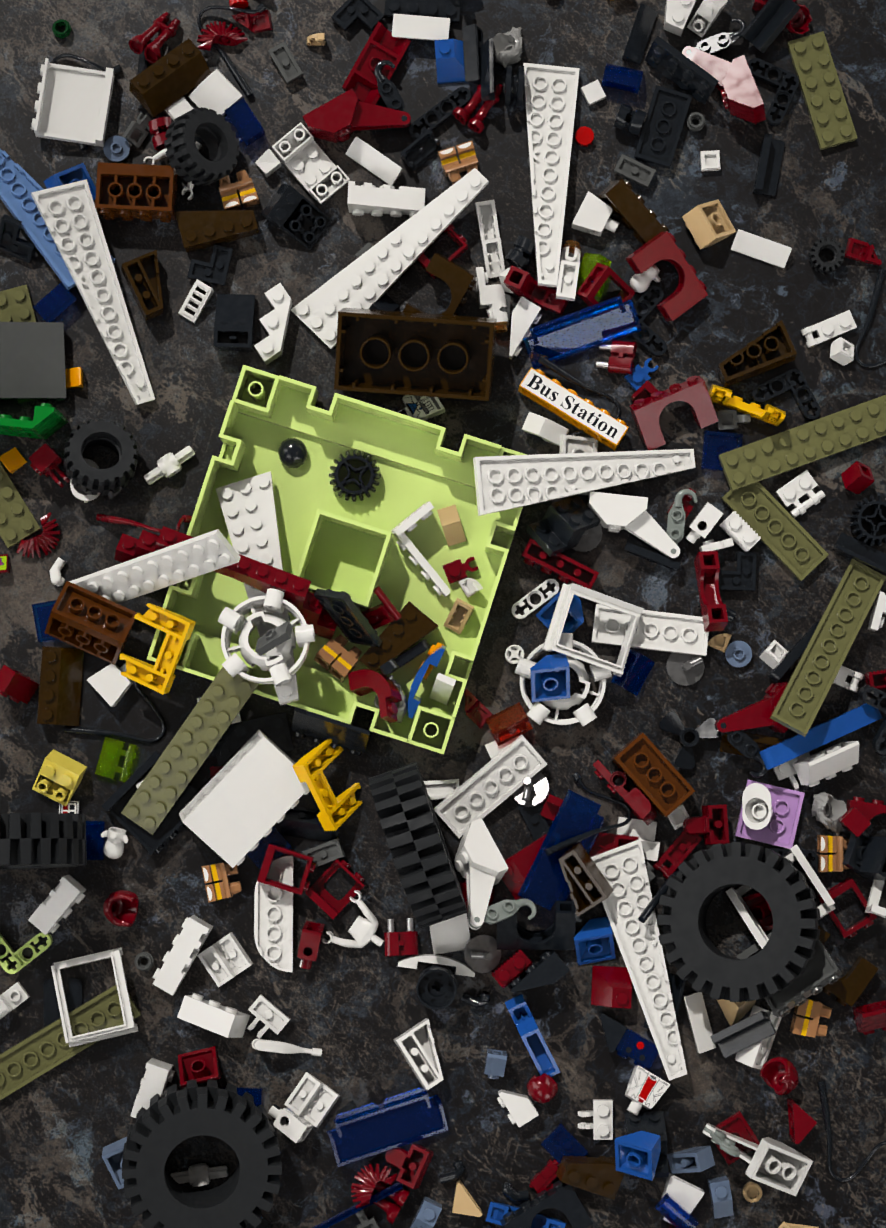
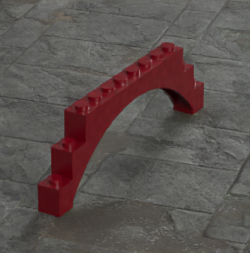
M163 526L160 535L142 530L139 539L122 533L115 550L114 560L123 563L194 537ZM240 554L241 558L238 563L213 571L248 584L265 594L269 588L283 591V599L293 604L300 611L308 625L313 624L315 635L329 640L333 637L337 625L314 596V593L308 591L311 584L310 580Z

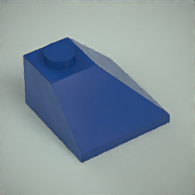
M457 39L434 40L437 84L466 82L463 41Z
M84 163L54 174L43 181L48 189L87 179L93 201L96 198V187Z
M560 592L535 615L547 629H549ZM576 595L573 596L562 633H573L584 622L581 600Z
M546 655L530 668L532 703L570 698V666L566 655Z
M608 917L590 919L574 937L577 964L584 965L616 959L613 933Z
M638 1131L617 1137L615 1139L616 1171L653 1181L661 1152L660 1135Z

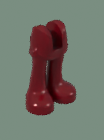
M168 12L163 13L153 21L151 27L145 32L133 36L129 40L130 49L136 54H141L144 51L146 60L151 64L155 63L161 58L160 48L162 45L176 35L181 23L180 20L175 18L167 26L170 14ZM157 32L160 33V35L157 38H155L150 44L147 45V43Z
M499 83L496 86V99L485 101L477 114L470 119L472 113L481 102V84L478 85L477 91L464 108L456 107L452 112L453 116L463 125L467 123L470 130L481 133L484 130L483 121L492 106L500 100L499 97L503 91V85Z
M378 1182L374 1189L390 1197L397 1204L380 1197L374 1192L371 1195L370 1202L386 1212L387 1221L393 1224L410 1191L407 1189L397 1190ZM351 1185V1190H358V1188Z

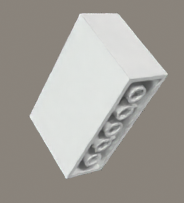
M258 730L181 810L179 816L181 821L234 868L245 860V855L249 851L252 852L259 845L258 841L263 836L267 837L276 822L280 823L285 818V813L290 808L296 807L299 803L298 799L303 794H308L310 789L306 782L300 783L292 767L295 762L262 731Z

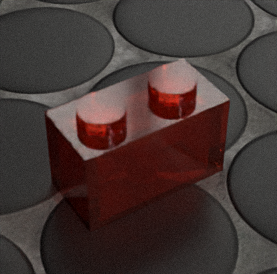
M520 702L485 719L498 746L533 729Z

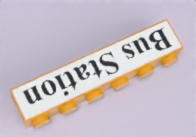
M530 368L520 383L518 392L576 428L583 430L586 434L615 451L629 428L623 420L613 418L607 410L595 407L594 403L589 399H582L574 390L564 388L558 380H551L546 377V374L540 369Z

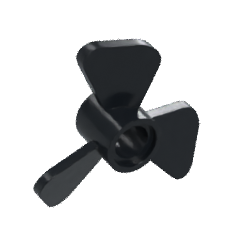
M674 711L668 712L660 721L659 727L664 731L678 735L679 742L683 745L675 759V765L678 768L693 769L695 767L692 746L698 743L699 738H718L721 735V732L715 729L716 720L714 718L706 719L696 729L691 727L685 728ZM686 732H691L694 736L693 741L690 743L684 740Z

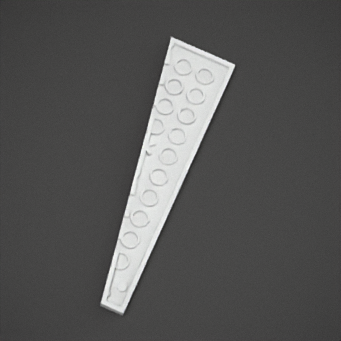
M523 63L538 286L557 288L580 68Z
M474 168L293 307L291 311L330 349H333L337 344L338 312L343 308L369 309L372 303L379 300L487 186L489 181Z
M87 179L32 192L31 196L135 405L154 401V393Z
M694 449L484 456L473 458L478 516L696 468Z
M271 471L215 488L235 551L245 557L283 570ZM244 583L248 599L266 595L264 592ZM264 607L255 609L256 612L263 611L264 614H273L290 623L288 611L284 610L283 614L266 611ZM261 623L256 626L259 637L265 635L268 630L277 628L271 623ZM279 645L265 653L268 661L279 657L276 651ZM293 648L290 649L289 653L292 658L286 663L288 669L295 664ZM296 673L291 676L292 680L289 683L276 687L274 684L280 706L299 700Z

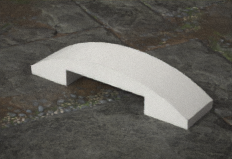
M421 954L398 961V967L417 969L418 962L456 967L455 975L475 977V971L466 964L443 955Z

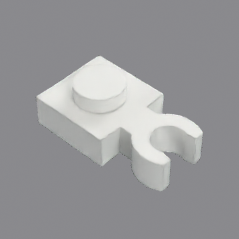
M729 538L714 542V539L703 542V546L699 547L700 552L718 551L732 547L734 545L733 539Z

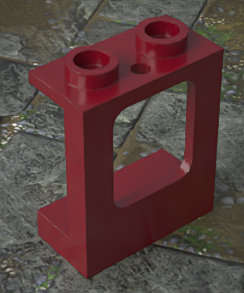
M343 858L341 861L336 859L308 891L305 892L332 919L351 901L350 896L355 897L356 893L354 890L360 891L366 885L363 882L365 879L358 872L354 874L349 869L351 865ZM339 868L344 869L356 881L355 885L341 900L335 899L324 888L325 882Z

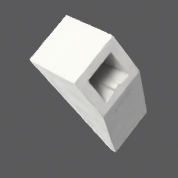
M524 297L520 298L512 311L509 359L519 355L523 348L520 346L522 341L528 340L532 333L530 328L533 323L537 325L542 317V314H540L541 307Z

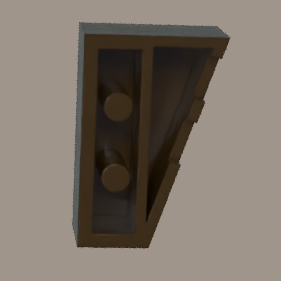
M156 249L123 263L121 271L145 321L163 314Z
M580 842L565 851L559 858L565 881L568 883L571 892V899H573L576 907L577 917L607 899L613 892V888Z
M563 1156L556 1172L557 1177L563 1183L613 1200L625 1174L616 1171L615 1157Z

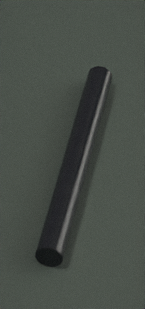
M677 868L670 876H676L679 869ZM670 876L638 917L641 923H645L659 904L661 895L667 893L669 886L666 883Z

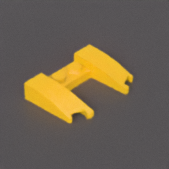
M714 384L710 388L709 395L711 401L743 414H750V417L774 426H778L785 419L786 412L772 405L766 404L764 409H761L759 404L753 402L748 404L743 402V399L738 396L731 397L732 390Z
M148 603L147 607L150 609L143 615L137 613L134 618L165 632L166 636L155 665L121 653L119 656L120 660H126V671L121 672V675L164 695L170 692L176 676L174 675L186 640H190L196 622L170 610Z
M327 739L292 766L300 783H307L320 810L317 817L324 831H336L362 804V801H356L355 791L361 789L360 783L353 784L335 797L323 773V770L343 751L341 746H337L335 749L330 746L332 739Z

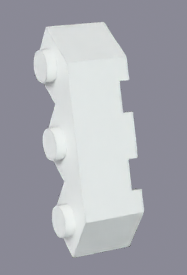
M281 283L265 292V296L274 310L259 320L269 336L254 345L266 365L280 357L283 353L292 308V300Z

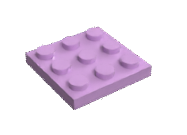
M747 779L746 787L752 783H760L768 788L772 799L773 815L768 825L763 829H750L743 821L741 805L735 836L788 849L792 848L805 793Z

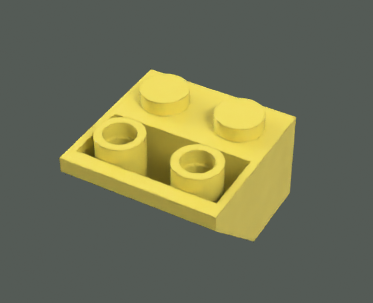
M53 749L45 757L32 790L67 806L78 788L87 766Z

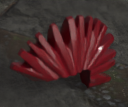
M214 21V25L210 23V26L206 25L207 30L201 29V33L204 35H198L199 39H197V42L201 43L198 49L210 51L214 43L236 46L248 40V38L244 37L245 33L241 29L238 30L239 27L232 29L233 24H230L226 29V22L223 21L221 24V21H219L217 25L216 21Z
M51 512L40 518L43 528L42 533L29 539H22L16 553L19 554L23 549L22 556L25 557L28 552L27 558H29L30 553L32 558H34L36 550L40 558V547L45 555H48V551L52 553L49 546L56 549L53 544L58 545L55 541L60 539L52 535L60 534V531H51L59 525L58 523L53 524L56 519L47 522L52 514Z
M371 1164L368 1165L369 1168L364 1166L365 1170L361 1168L362 1173L357 1172L359 1176H354V1179L361 1184L352 1183V1186L358 1188V1190H351V1193H355L351 1197H357L352 1200L353 1203L360 1202L355 1206L356 1209L370 1204L371 1195L378 1182L392 1185L398 1174L396 1173L388 1178L391 1168L386 1171V1165L380 1173L379 1164H376L375 1172Z

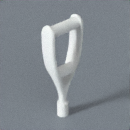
M254 1039L252 1041V1047L258 1051L281 1054L307 1053L320 1057L322 1055V1049L320 1048L309 1049L285 1042Z

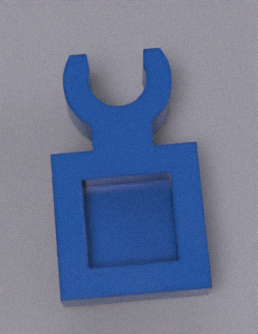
M651 358L645 361L643 368L638 364L633 368L632 375L627 374L624 377L635 391L647 380L649 381L651 377L648 374L656 372L659 367L658 365L654 368L648 367V363L652 360Z

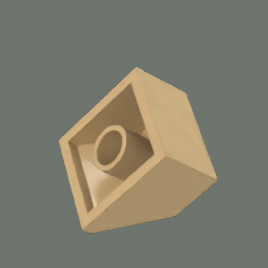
M719 199L697 205L682 216L686 227L690 230L700 250L710 247L736 233Z

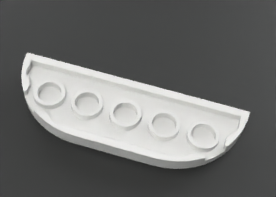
M289 855L274 860L267 878L294 886V856ZM257 881L254 892V939L260 955L272 967L285 972H293L294 893Z

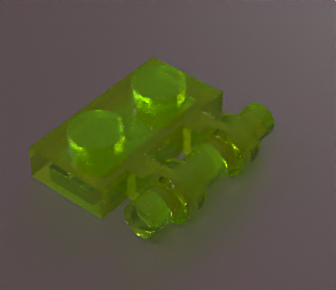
M105 737L95 774L114 779L116 772L121 773L119 781L126 782L128 775H131L132 770L130 768L137 754L135 753L137 745L129 743L128 750H123L125 742ZM121 755L126 756L123 767L118 766Z

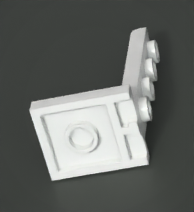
M429 501L398 524L391 532L398 538L396 543L403 551L406 549L410 553L409 559L415 566L419 564L423 569L421 574L427 581L431 579L435 584L433 589L439 596L443 594L446 597L450 594V589L404 533L405 531L410 532L417 527L418 524L416 522L419 519L425 520L433 513L431 510L434 506Z

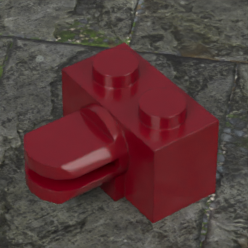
M48 444L42 445L28 458L32 462L30 466L40 476L42 474L46 477L51 476L63 488L65 485L54 474L56 471L67 483L70 482V479L59 468L63 465L64 460Z
M3 665L0 669V695L6 698L10 695L9 698L14 702L19 703L22 701L28 704L40 684L19 671Z
M727 804L702 806V816L686 818L683 822V830L689 835H704V845L729 843Z
M412 1144L409 1152L400 1147L389 1148L385 1158L388 1164L400 1169L396 1181L412 1189H419L435 1152L419 1144Z

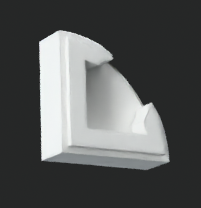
M464 578L458 581L467 598L483 589L481 584L472 578Z

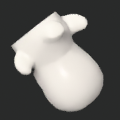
M653 265L642 274H634L630 280L631 288L635 292L642 293L648 289L652 280L660 282V277L658 276L660 270L658 267Z
M110 827L101 833L102 838L107 837L104 854L108 858L117 859L122 856L124 843H128V837L125 829Z

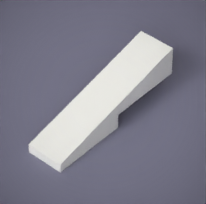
M495 201L476 202L475 207L486 272L488 273V278L499 277V274L505 270Z

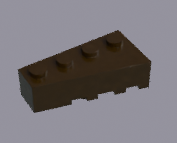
M627 180L613 181L597 197L608 203L613 209L612 214L619 215L621 223L627 229L634 230L633 236L642 245L660 232H669L666 225L658 222L655 212L646 208L643 198L638 194H634L631 190L632 186Z
M253 210L175 211L183 245L187 253L260 234Z
M780 320L771 329L766 330L754 341L752 340L740 351L738 350L718 365L717 373L724 388L795 360L797 352L783 321Z
M409 601L399 612L401 618L392 621L379 636L383 641L380 647L371 646L359 661L368 669L377 672L380 666L405 652L438 628V625Z

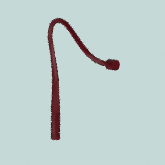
M97 514L96 520L101 522L132 525L158 533L162 530L117 516ZM183 515L179 519L175 530L179 532L182 522L190 523L192 516Z

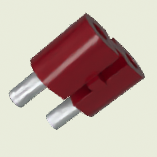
M613 340L612 344L600 343L599 350H610L611 357H609V362L597 361L596 368H606L609 373L632 375L637 349L636 342Z
M407 918L406 932H395L394 919H387L388 932L384 933L385 957L419 955L418 931H414L413 918Z

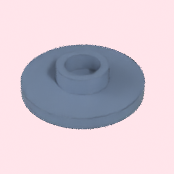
M112 136L104 143V154L112 162H122L129 156L130 145L122 136Z
M734 641L727 646L725 658L733 667H744L751 661L752 650L746 642Z

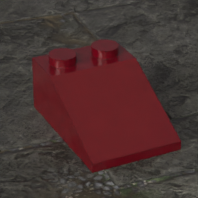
M548 834L543 835L505 859L509 869L502 877V880L515 900L562 871L559 862L561 854L555 852L547 856L545 853L546 848L554 845Z
M886 1000L852 1007L857 1031L868 1035L875 1033V1029L882 1028V1030H886Z

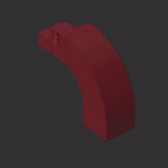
M511 266L503 282L507 288L519 297H524L541 307V309L550 310L559 315L563 314L569 300L555 299V290L545 286H538V282L531 277L529 272L515 266Z
M368 669L348 673L350 691L359 696L376 692L381 718L390 723L396 722L398 709L395 703L402 701V698L393 681Z

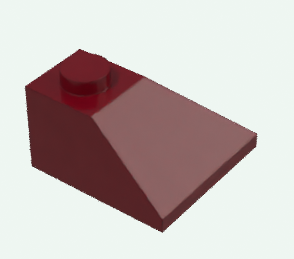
M592 965L591 1005L631 1009L632 981L627 967Z

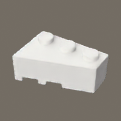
M666 0L664 30L681 37L696 0Z
M70 875L63 876L59 880L60 883L57 887L51 890L49 896L28 919L45 935L50 932L53 934L60 926L58 922L62 918L66 919L72 913L71 907L75 903L79 904L86 896L83 893L87 889Z
M196 993L184 996L177 1018L226 1038H243L250 1015L239 1012L232 1007L220 1005L221 1003L214 1000H204V996Z
M425 1018L393 1039L425 1090H429L444 1080L429 1019Z
M151 1058L146 1063V1071L141 1079V1086L134 1102L131 1117L136 1118L138 1111L142 1107L147 1110L150 1107V1099L157 1093L161 1098L167 1096L166 1086L168 1082L173 1080L175 1071L172 1069L174 1065Z

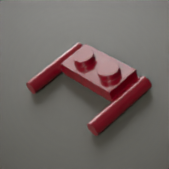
M379 586L376 587L373 592L382 603L361 612L369 620V624L373 629L401 618V614Z

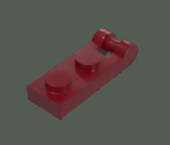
M683 830L652 867L656 871L662 872V876L667 879L698 845L702 838L699 835L686 834ZM666 860L672 863L669 868L663 864Z

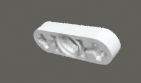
M555 579L545 580L512 606V615L516 619L527 617L558 593L559 583ZM547 583H554L555 592L548 591L545 594L548 597L544 599V595L538 589L542 588V591L547 588ZM532 594L540 595L541 602L535 605L530 602ZM526 599L528 605L533 609L529 610L527 607L523 611L524 615H517L515 613L517 610L516 606H524L523 600Z

